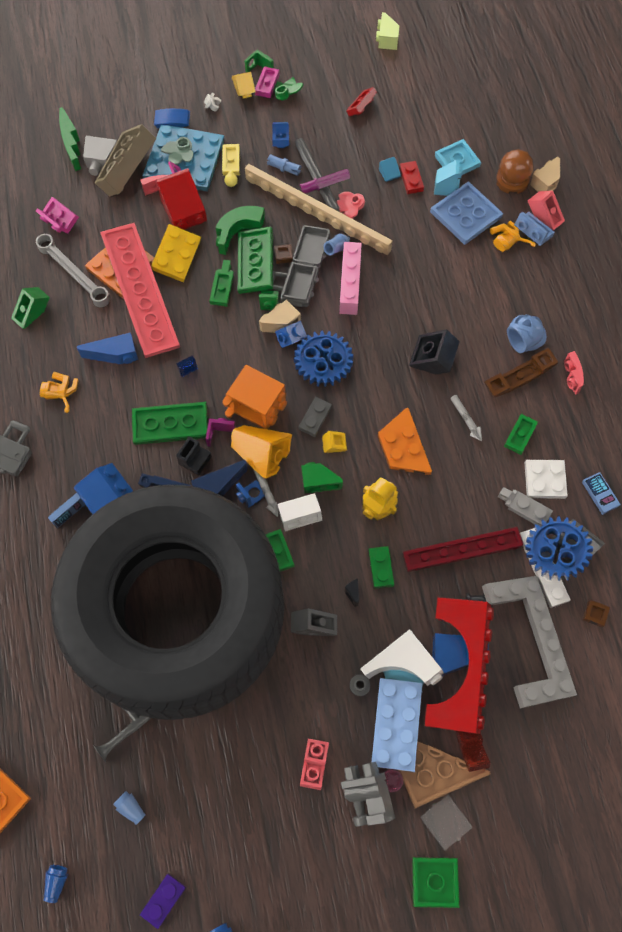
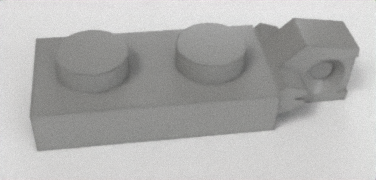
M503 487L498 495V498L506 502L505 505L509 507L510 511L540 527L542 526L541 520L547 522L553 512L548 507L516 490L510 491Z

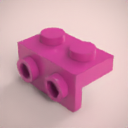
M51 197L43 211L38 208L36 210L41 215L39 218L48 224L49 222L53 224L51 227L59 233L63 231L68 234L79 216L53 197Z

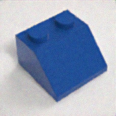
M113 463L96 468L74 486V490L92 514L116 498L133 492Z

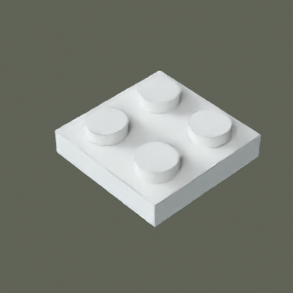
M526 460L524 462L528 497L547 499L567 498L564 460Z

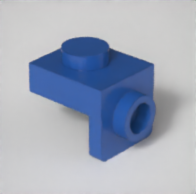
M273 122V146L277 148L289 146V123Z
M301 320L275 331L282 348L307 338Z

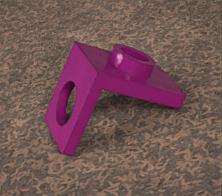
M209 418L206 434L207 446H211L213 430L233 432V429L236 428L235 422L228 421L225 418Z

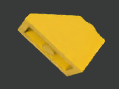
M251 72L233 75L232 80L238 96L242 95L243 98L252 97L251 93L255 92Z

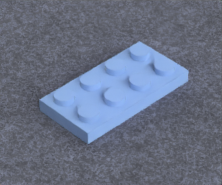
M380 678L372 762L376 761L377 767L415 772L422 683Z

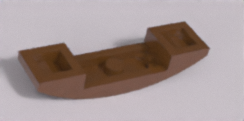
M547 348L533 355L531 360L504 374L499 373L484 381L493 397H498L533 381L557 365L558 361L550 349Z

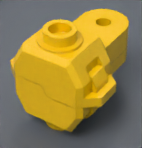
M379 478L371 486H365L363 490L365 493L363 495V514L369 519L375 518L377 520L385 518L390 514L394 515L397 511V487L383 478Z

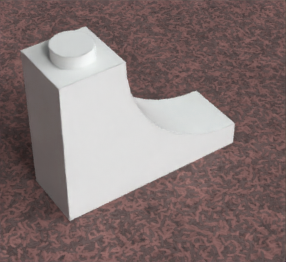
M410 629L361 668V671L368 679L384 671L401 670L417 676L427 686L438 683L442 679L441 675L444 673Z

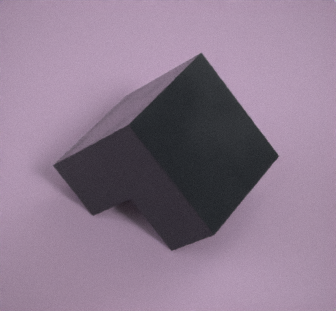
M188 437L176 457L179 465L200 475L212 455L211 452L202 448L197 440Z

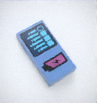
M600 472L582 481V484L602 515L621 505Z
M76 493L54 511L48 519L58 528L80 510L85 503Z

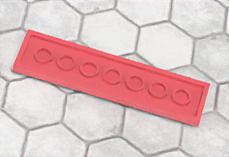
M135 223L100 232L144 357L148 358L180 348Z

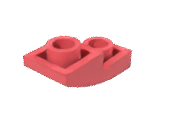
M575 351L568 353L564 360V366L570 372L566 379L567 385L576 395L584 385V377L579 358Z
M308 739L300 781L301 787L321 790L329 742Z

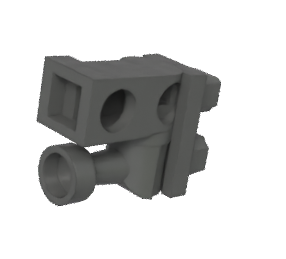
M376 761L362 765L364 776H360L358 765L344 768L346 780L341 782V786L344 789L345 798L349 802H353L357 815L353 817L355 827L367 824L368 826L383 824L395 819L389 790L385 782V772L379 773ZM364 801H366L367 809H368V813H366V814H365Z

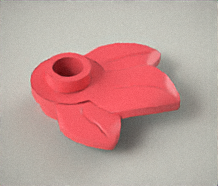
M351 192L340 193L338 195L340 200L336 201L340 212H343L344 215L351 219L357 216L358 211L363 208L365 203L363 195Z

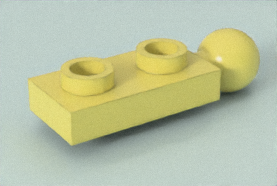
M239 144L223 145L222 172L223 176H225L224 182L228 187H234L238 182L236 175H240Z

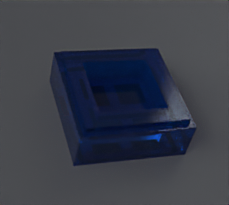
M193 355L176 363L181 377L198 369Z

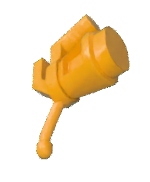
M511 220L507 225L503 223L490 228L492 235L503 232L493 241L494 246L502 252L509 250L518 241L530 243L532 247L536 246L535 242L520 237L519 229Z
M53 372L52 379L62 381V384L53 381L42 382L40 397L47 400L63 399L66 406L64 411L68 413L70 409L66 397L77 390L79 381L77 378H74L72 387L68 388L69 376Z

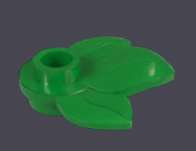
M294 77L285 83L276 82L273 90L276 99L286 100L291 94L299 92L303 87V83H296Z

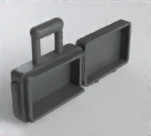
M304 225L289 272L282 273L273 270V284L276 276L286 278L284 286L273 285V289L282 291V303L287 300L293 306H309L311 297H314L313 290L315 284L319 281L318 268L321 267L322 260L326 258L323 246L325 242L329 241V229Z
M15 420L10 422L3 436L0 435V472L18 477L30 458L32 451L29 447L22 445L27 434L30 432V427ZM13 428L23 432L17 442L7 438Z

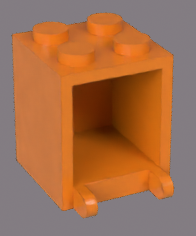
M245 365L223 399V406L228 407L225 411V416L231 418L235 413L263 429H268L270 425L273 426L275 424L279 411H283L286 407L287 393H285V384Z

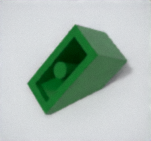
M39 287L22 288L11 319L23 329L28 327L45 311L50 297Z
M309 462L301 465L304 494L342 489V478L321 463Z

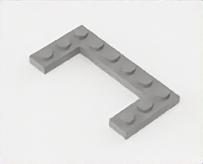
M531 576L483 585L482 589L486 601L491 605L523 600L548 679L513 687L519 707L525 708L576 696L577 693L538 577Z

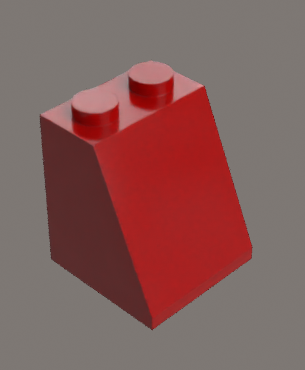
M188 168L156 179L161 202L173 226L185 230L207 221L205 208Z

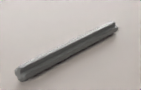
M303 138L296 139L295 145L313 180L315 177L316 179L323 177ZM329 187L321 188L320 193L326 205L340 212V208Z

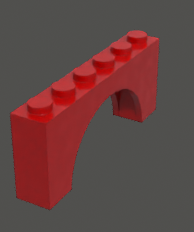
M437 598L436 619L452 624L461 633L468 648L469 667L462 687L454 696L442 703L427 704L425 726L480 734V731L484 729L485 717L482 716V707L486 706L487 696L484 694V685L488 684L486 663L490 662V650L487 649L488 642L492 640V629H489L490 620L492 621L494 617V608H491L490 603Z

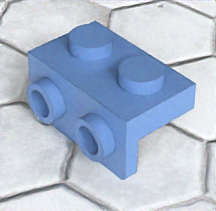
M521 212L514 224L539 246L552 238L555 233L530 212L526 214Z

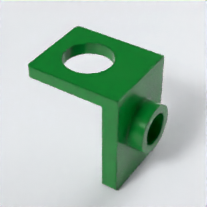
M258 49L245 59L246 72H250L257 65L262 68H274L273 59ZM254 59L252 65L249 66L250 61Z
M262 290L261 294H259L260 310H273L278 304L279 291Z

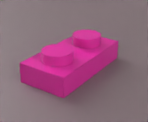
M263 68L255 88V95L271 98L280 75L279 69Z

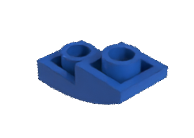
M175 108L155 110L154 125L157 128H160L161 125L187 127L189 126L190 111Z

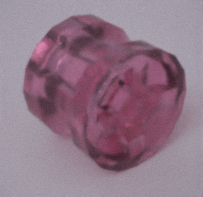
M395 769L387 770L385 772V782L389 793L399 791L403 785L401 773Z

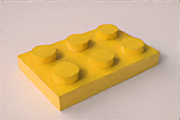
M169 224L151 269L184 283L201 237Z

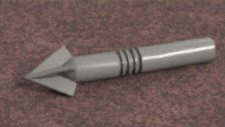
M452 396L453 404L471 431L470 436L482 441L481 427L476 426L458 396Z
M254 470L268 503L266 508L278 517V505L274 500L266 479Z

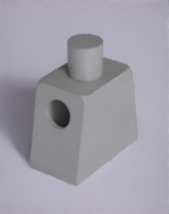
M93 136L85 137L83 159L91 175L97 176L99 171L102 170L117 140Z

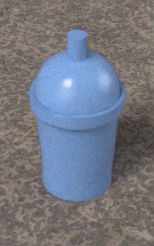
M337 234L334 238L324 243L325 253L333 255L343 251L344 242H350V238L344 234Z

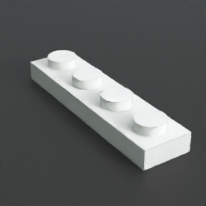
M530 530L520 533L524 550L525 545L528 544L526 538L531 537L529 535ZM543 552L541 554L545 558L551 556L549 552ZM541 569L536 572L534 571L550 608L570 601L562 580L558 581L555 575L550 580L548 573L542 577Z

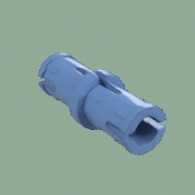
M272 154L269 155L267 165L276 167L282 172L286 171L295 174L296 176L300 174L301 170L299 169H301V165L289 162L286 158L281 159Z

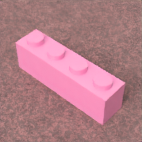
M344 242L339 314L357 315L361 243Z

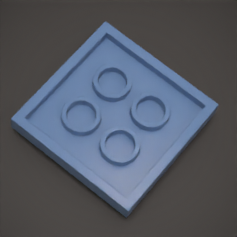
M469 181L435 204L430 210L464 245L503 217V213Z

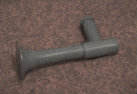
M125 710L133 722L109 742L101 746H94L105 763L109 752L130 734L150 720L149 717L139 716Z

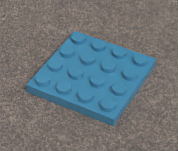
M161 125L142 175L143 179L151 176L172 174L168 164L169 154L161 152V149L170 141L176 142L180 137H187L192 143L193 158L189 163L182 161L177 166L180 167L181 171L188 168L197 190L208 192L225 140L224 135Z

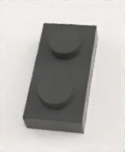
M315 397L298 426V430L316 437L332 408V404Z

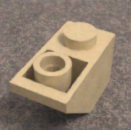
M557 156L552 161L549 160L541 169L534 171L530 185L537 192L554 191L560 179V158Z
M285 300L283 303L277 304L271 312L264 314L260 318V330L262 332L275 333V331L300 321L301 314Z

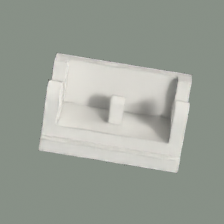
M315 493L277 504L285 531L322 521L321 509Z

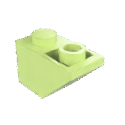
M382 12V17L378 19L377 29L380 31H377L376 41H379L378 48L397 50L399 25L386 13Z

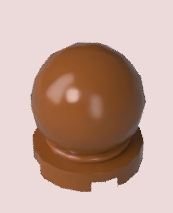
M515 149L504 155L500 161L496 176V184L500 190L508 194L509 191L519 194L528 187L530 176L533 172V159L528 152Z

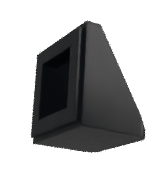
M358 578L347 584L344 591L354 607H357L359 604Z

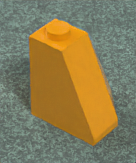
M243 425L233 429L231 447L260 476L266 479L277 474L280 469L278 464L282 458L288 456L292 434Z

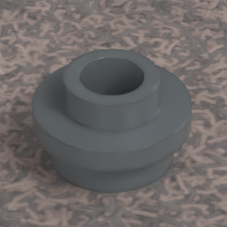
M364 675L354 676L349 685L351 692L356 696L366 695L370 690L369 679ZM357 682H363L364 687L362 689L357 688Z

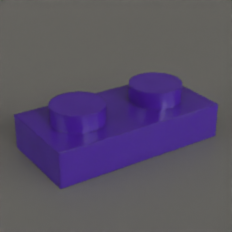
M168 873L140 916L159 929L186 889V886Z

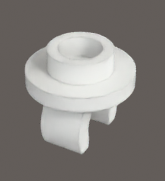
M211 93V95L207 94L204 100L205 108L208 109L210 107L211 110L216 112L219 108L217 105L220 104L221 99L214 97V93Z

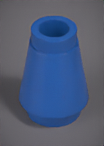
M60 865L49 866L45 876V902L57 903L68 877L66 867Z

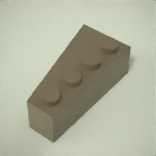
M143 124L123 131L98 175L95 184L109 197L120 194L124 189V185L156 140V137Z

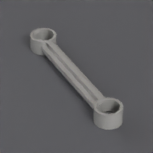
M41 234L37 237L36 245L39 251L43 254H49L90 294L95 306L105 307L109 304L110 296L107 289L101 286L97 287L56 247L51 235ZM46 241L51 242L48 246H41V244ZM99 294H106V297L102 300L95 299Z

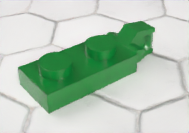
M223 260L222 269L216 270L209 300L211 305L228 307L234 278V271L231 270L230 260Z

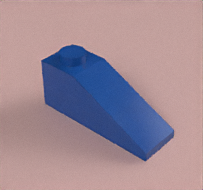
M131 332L77 346L81 357L116 364H129L138 360Z

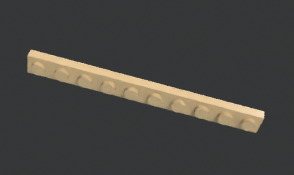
M250 164L245 167L246 179L250 183L260 186L263 190L273 193L276 197L286 200L292 206L299 207L307 214H312L320 221H325L335 229L345 232L348 236L360 240L363 244L375 248L380 253L388 255L391 252V239Z

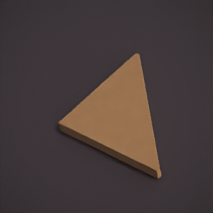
M418 741L415 772L398 770L414 809L491 774L486 769H482Z

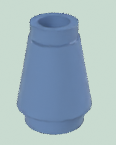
M127 791L113 804L117 812L134 822L135 825L146 815L133 794H129Z

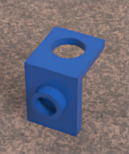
M257 480L245 488L240 483L236 484L238 492L236 496L241 503L245 502L248 508L265 497ZM257 488L260 494L253 498L249 495V490Z

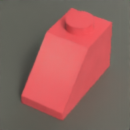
M539 191L527 200L533 215L550 229L555 230L565 221L554 191Z

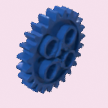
M323 330L320 332V335L314 332V337L307 335V341L301 339L302 345L297 344V350H295L296 357H294L295 369L298 370L299 376L303 375L304 381L309 378L310 384L316 381L318 387L321 382L325 387L327 382H330L333 386L334 380L340 383L341 377L346 378L347 373H350L353 366V354H351L352 348L348 347L349 342L343 343L344 337L338 339L337 333L331 336L330 331H328L327 335H324ZM323 368V369H325V370H324V371H318L317 369Z
M560 516L557 517L555 522L551 517H549V523L541 520V527L535 524V531H529L531 537L526 538L528 544L525 545V550L529 551L526 553V557L531 558L529 564H536L534 571L536 572L541 569L542 577L548 573L550 580L555 575L558 581L561 580V576H565L566 580H569V574L576 578L577 570L583 573V566H589L588 560H592L590 552H593V546H589L592 544V539L587 538L588 531L582 532L583 525L576 527V521L570 524L567 517L562 522ZM561 533H565L557 563L553 564ZM549 534H553L556 536V538L549 539L546 536ZM569 539H573L577 543L574 545H570L566 541ZM543 552H549L551 556L545 558L541 554ZM564 557H568L572 561L570 563H564L561 559Z

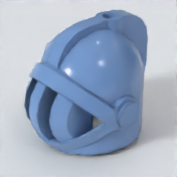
M519 315L512 320L507 328L509 342L518 353L536 350L546 342V330L538 317Z

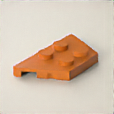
M405 408L378 432L389 469H402L412 473L417 471L424 472L425 475H431L432 470L409 408Z

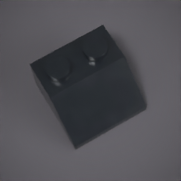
M447 329L419 335L409 366L432 374L449 373L460 341Z

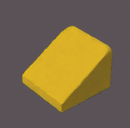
M328 431L322 436L325 453L347 451L345 433Z

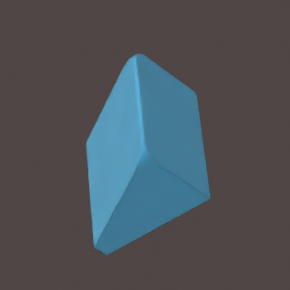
M395 157L380 161L379 171L386 182L401 177Z

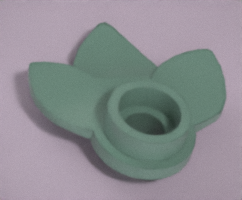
M180 137L176 142L170 141L161 149V152L169 154V162L171 161L176 165L182 161L189 163L193 158L192 143L187 137Z

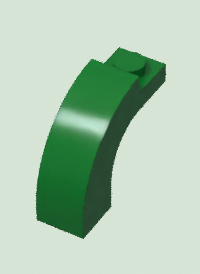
M238 207L227 212L216 225V246H218L219 254L226 255L231 238L237 232L263 227L265 220L263 207Z

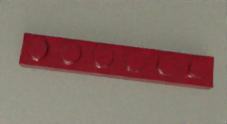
M518 527L403 551L402 555L407 572L521 548L523 542Z

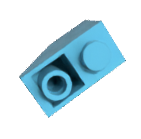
M455 160L437 170L434 195L448 196L459 188L460 179L458 178L462 176V168L459 167L460 160Z

